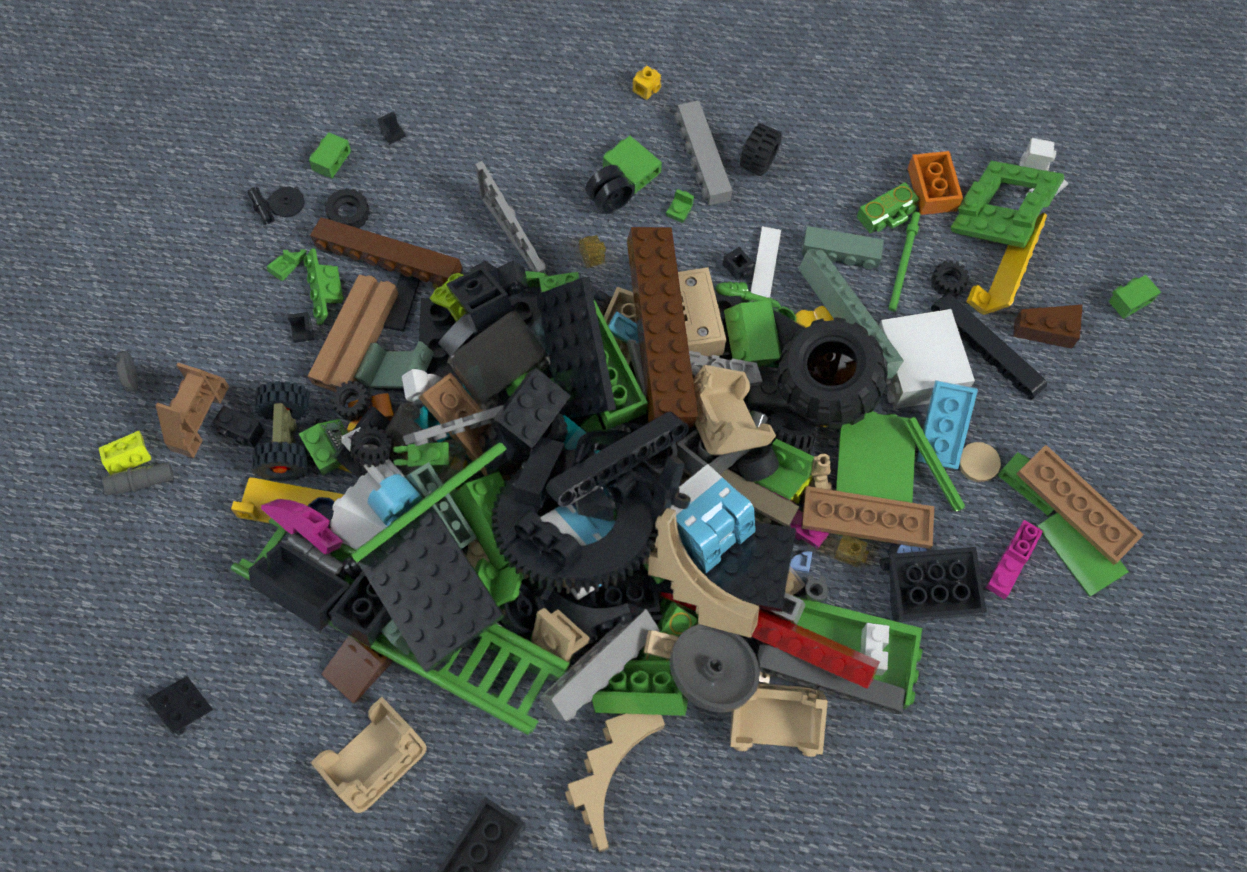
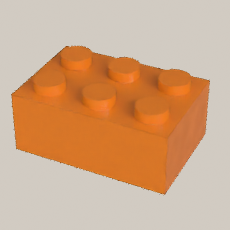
M943 151L912 155L907 169L914 193L919 198L917 205L920 215L957 211L963 196L950 152Z

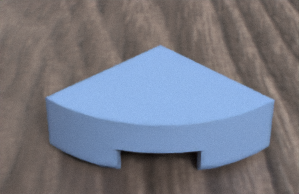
M805 551L791 559L790 566L794 571L809 573L812 552Z

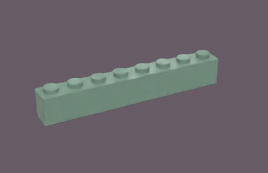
M823 250L807 251L798 268L833 318H844L850 324L856 322L867 329L869 336L872 335L876 338L883 349V356L887 360V379L894 378L904 362L903 358L836 269Z

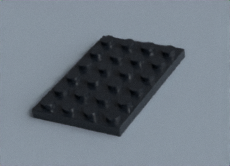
M582 277L536 294L554 383L570 395V398L559 413L570 419L615 410L616 407L590 278Z
M433 505L358 561V564L416 659L427 673L505 617Z
M755 522V532L743 543H735L721 555V561L704 575L719 588L742 601L757 605L759 609L782 612L796 528ZM652 576L650 577L649 590L674 594V590L671 589L672 580L665 579L658 584Z

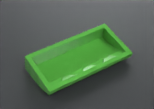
M1059 513L1054 514L1037 526V528L1043 531V536L1089 597L1129 572L1120 560L1113 565Z

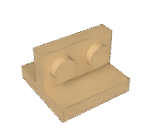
M545 608L537 612L531 642L570 663L571 655L587 645L589 637L559 610L551 614Z

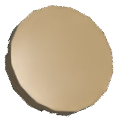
M974 442L963 448L959 466L962 474L974 482H987L998 474L1001 462L997 451L990 445Z

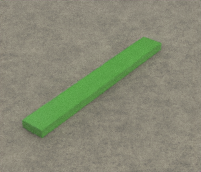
M502 443L494 445L352 553L353 559L356 562L360 561L506 450L505 446Z

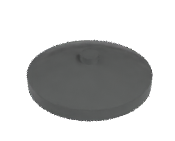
M701 624L695 625L680 635L670 653V670L676 686L689 701L705 710L712 712L734 711L746 704L758 687L760 673L756 656L748 643L738 634Z

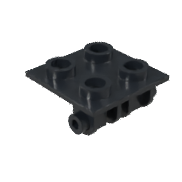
M188 676L146 699L170 732L178 736L186 731L184 727L213 710Z

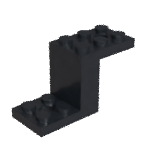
M483 265L446 284L450 293L465 310L480 349L504 379L542 360L539 352L522 333L508 294Z

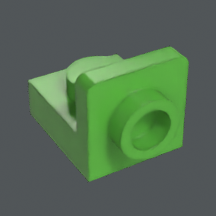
M677 189L674 200L666 212V216L683 223L693 206L694 196L686 191Z

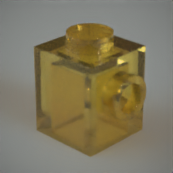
M597 235L587 236L579 240V251L586 269L605 263L606 248L603 241L600 242Z
M842 535L833 559L858 568L860 563H865L869 551L866 550L868 543L851 536Z

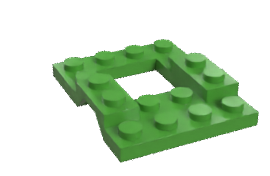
M991 161L978 182L974 181L958 208L959 214L951 226V231L957 234L1025 248L1033 234L1039 213L1043 207L1050 205L1064 180V174ZM1001 183L1034 188L1033 192L1027 194L1019 210L989 205Z

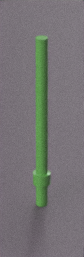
M913 212L911 222L907 226V237L888 308L889 311L896 312L914 237L919 229L920 213Z

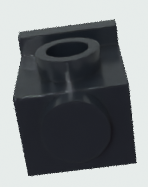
M738 247L724 256L722 266L736 280L740 278L745 280L752 274L754 263Z

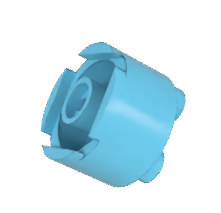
M395 474L381 481L379 484L382 487L377 492L373 489L367 503L382 522L388 526L422 500V496L404 476Z

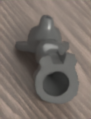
M809 575L802 593L796 597L808 599L811 602L824 603V599L828 597V589L825 583L826 578L820 576L819 580H814L813 575Z

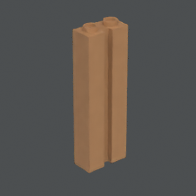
M358 275L308 374V378L313 385L337 392L336 388L338 386L342 387L341 383L345 382L348 384V381L353 383L358 381L354 377L370 343L377 342L384 328V323L399 295L393 283L389 281L378 283L377 279L372 276Z

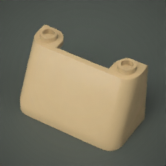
M703 365L693 379L698 412L695 425L708 453L723 455L768 445L776 435L769 424H761L756 427L743 399L750 390L749 380L745 372Z
M758 683L754 695L742 707L731 711L730 746L738 751H747L748 748L753 746V743L798 747L805 756L823 755L828 700L822 691L810 687Z
M383 697L370 707L368 717L372 722L338 754L332 750L323 751L311 762L335 793L356 813L364 812L422 758L427 748L416 732Z

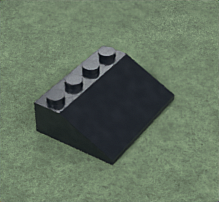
M976 547L889 554L890 604L893 621L910 622L979 616L987 612Z

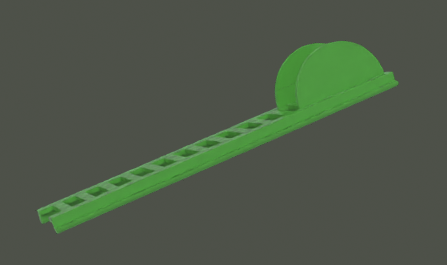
M272 518L268 522L278 527V529L253 564L263 556L267 558L266 553L289 533ZM342 543L341 548L330 553L333 557L343 562L347 557H352V553L356 549ZM242 558L239 564L236 562L232 564L231 571L250 581L249 568L253 564ZM348 573L343 578L348 584H351L354 580ZM496 623L478 636L481 640L459 677L448 672L461 649L453 654L451 660L439 672L430 670L427 673L418 663L412 651L408 655L394 646L383 633L380 634L371 646L373 650L528 736L534 731L538 721L528 716L527 713L546 680L557 681L568 671L570 664ZM493 649L498 655L479 687L477 688L468 683L467 681L485 651ZM508 659L517 664L500 696L494 693L488 694L489 688L505 661ZM527 670L537 675V678L517 710L508 705L507 702Z

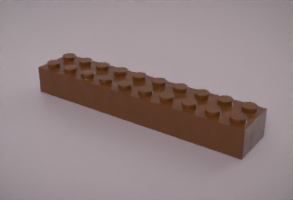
M631 227L627 238V248L645 395L648 402V419L651 422L667 412H673L688 425V428H692L698 418L672 227Z

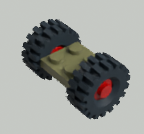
M275 381V383L267 382V385L262 384L256 388L255 413H258L260 417L263 416L266 420L270 418L273 421V444L267 442L254 448L252 473L255 476H261V479L264 480L268 478L269 481H289L291 479L298 480L299 477L303 478L307 475V449L301 445L296 446V441L293 438L294 432L297 430L296 420H301V417L305 418L309 414L310 392L308 389H305V386H298V383L290 384L288 381H285V383Z

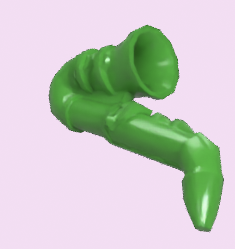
M728 281L727 283H719L715 287L716 292L723 296H741L742 300H747L748 302L769 300L772 303V307H781L775 299L748 291L745 282L732 283Z

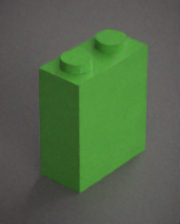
M631 136L621 140L615 148L607 151L603 156V168L609 165L619 166L624 172L625 177L634 185V194L661 173L662 162Z

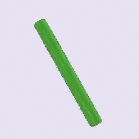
M912 417L904 422L906 428L953 511L962 510L965 504L916 418Z

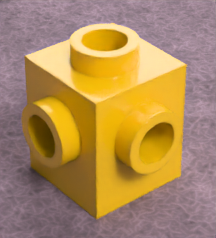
M646 65L642 71L639 70L633 79L632 91L648 100L653 93H657L661 88V74Z

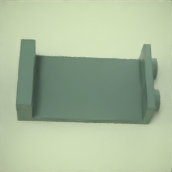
M418 341L414 351L386 352L377 343H370L354 378L368 388H404L402 375L412 369L426 372L434 352L422 341Z

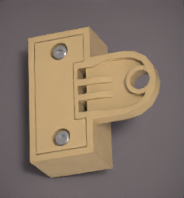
M709 268L678 272L689 351L700 352L701 355L705 356L723 355L726 337Z

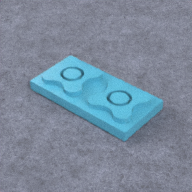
M935 380L923 432L942 466L958 469L978 389ZM918 449L916 461L926 463Z

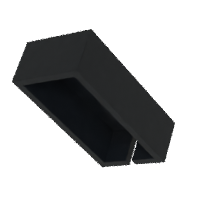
M280 541L266 553L267 558L263 556L249 568L250 586L321 631L331 622L330 611L351 585Z

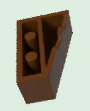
M1083 304L1022 309L1014 322L1013 337L1072 349L1080 339Z

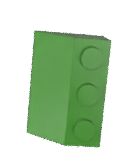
M771 301L740 303L724 310L733 359L757 363L758 368L780 360L781 350Z

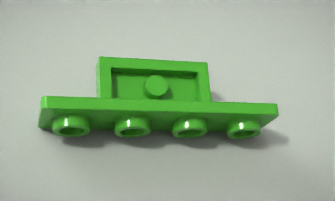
M311 248L308 255L304 258V265L307 267V282L311 288L310 299L313 300L314 305L313 315L316 317L317 325H322L328 316L326 303H342L344 298L338 267L319 265L316 249Z

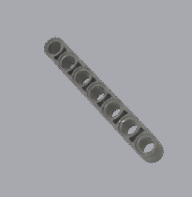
M767 645L759 646L756 658L759 672L889 713L902 714L906 695V690L873 679L871 685L866 689L778 648Z

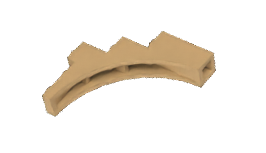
M667 508L656 521L658 536L654 551L652 550L649 558L646 557V564L649 565L648 575L672 580L673 599L697 605L696 614H699L698 624L751 638L757 626L759 606L742 601L725 592L711 582L697 568L681 542L676 522V510Z
M623 714L606 720V728L602 730L606 742L611 741V744L587 752L588 759L584 760L587 772H592L593 775L568 784L569 791L565 792L569 806L574 804L575 810L581 807L585 808L581 813L585 825L590 824L593 832L589 834L593 849L598 847L599 852L608 849L604 830L603 809L611 777L620 761L633 746L648 735L664 728L665 723L662 715Z

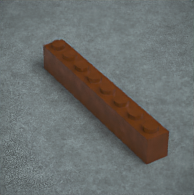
M322 217L310 234L315 247L320 250L332 251L339 256L345 255L355 261L361 260L371 266L377 265L391 272H400L407 277L419 278L423 282L435 283L440 287L448 281L451 275L456 273L462 274L463 267L458 258Z

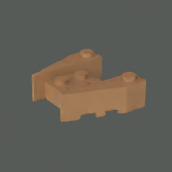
M177 363L176 366L185 377V380L181 381L179 391L176 397L171 400L170 407L157 403L156 409L166 446L170 451L194 458L203 441L197 432L212 402L221 404L229 385L222 377Z

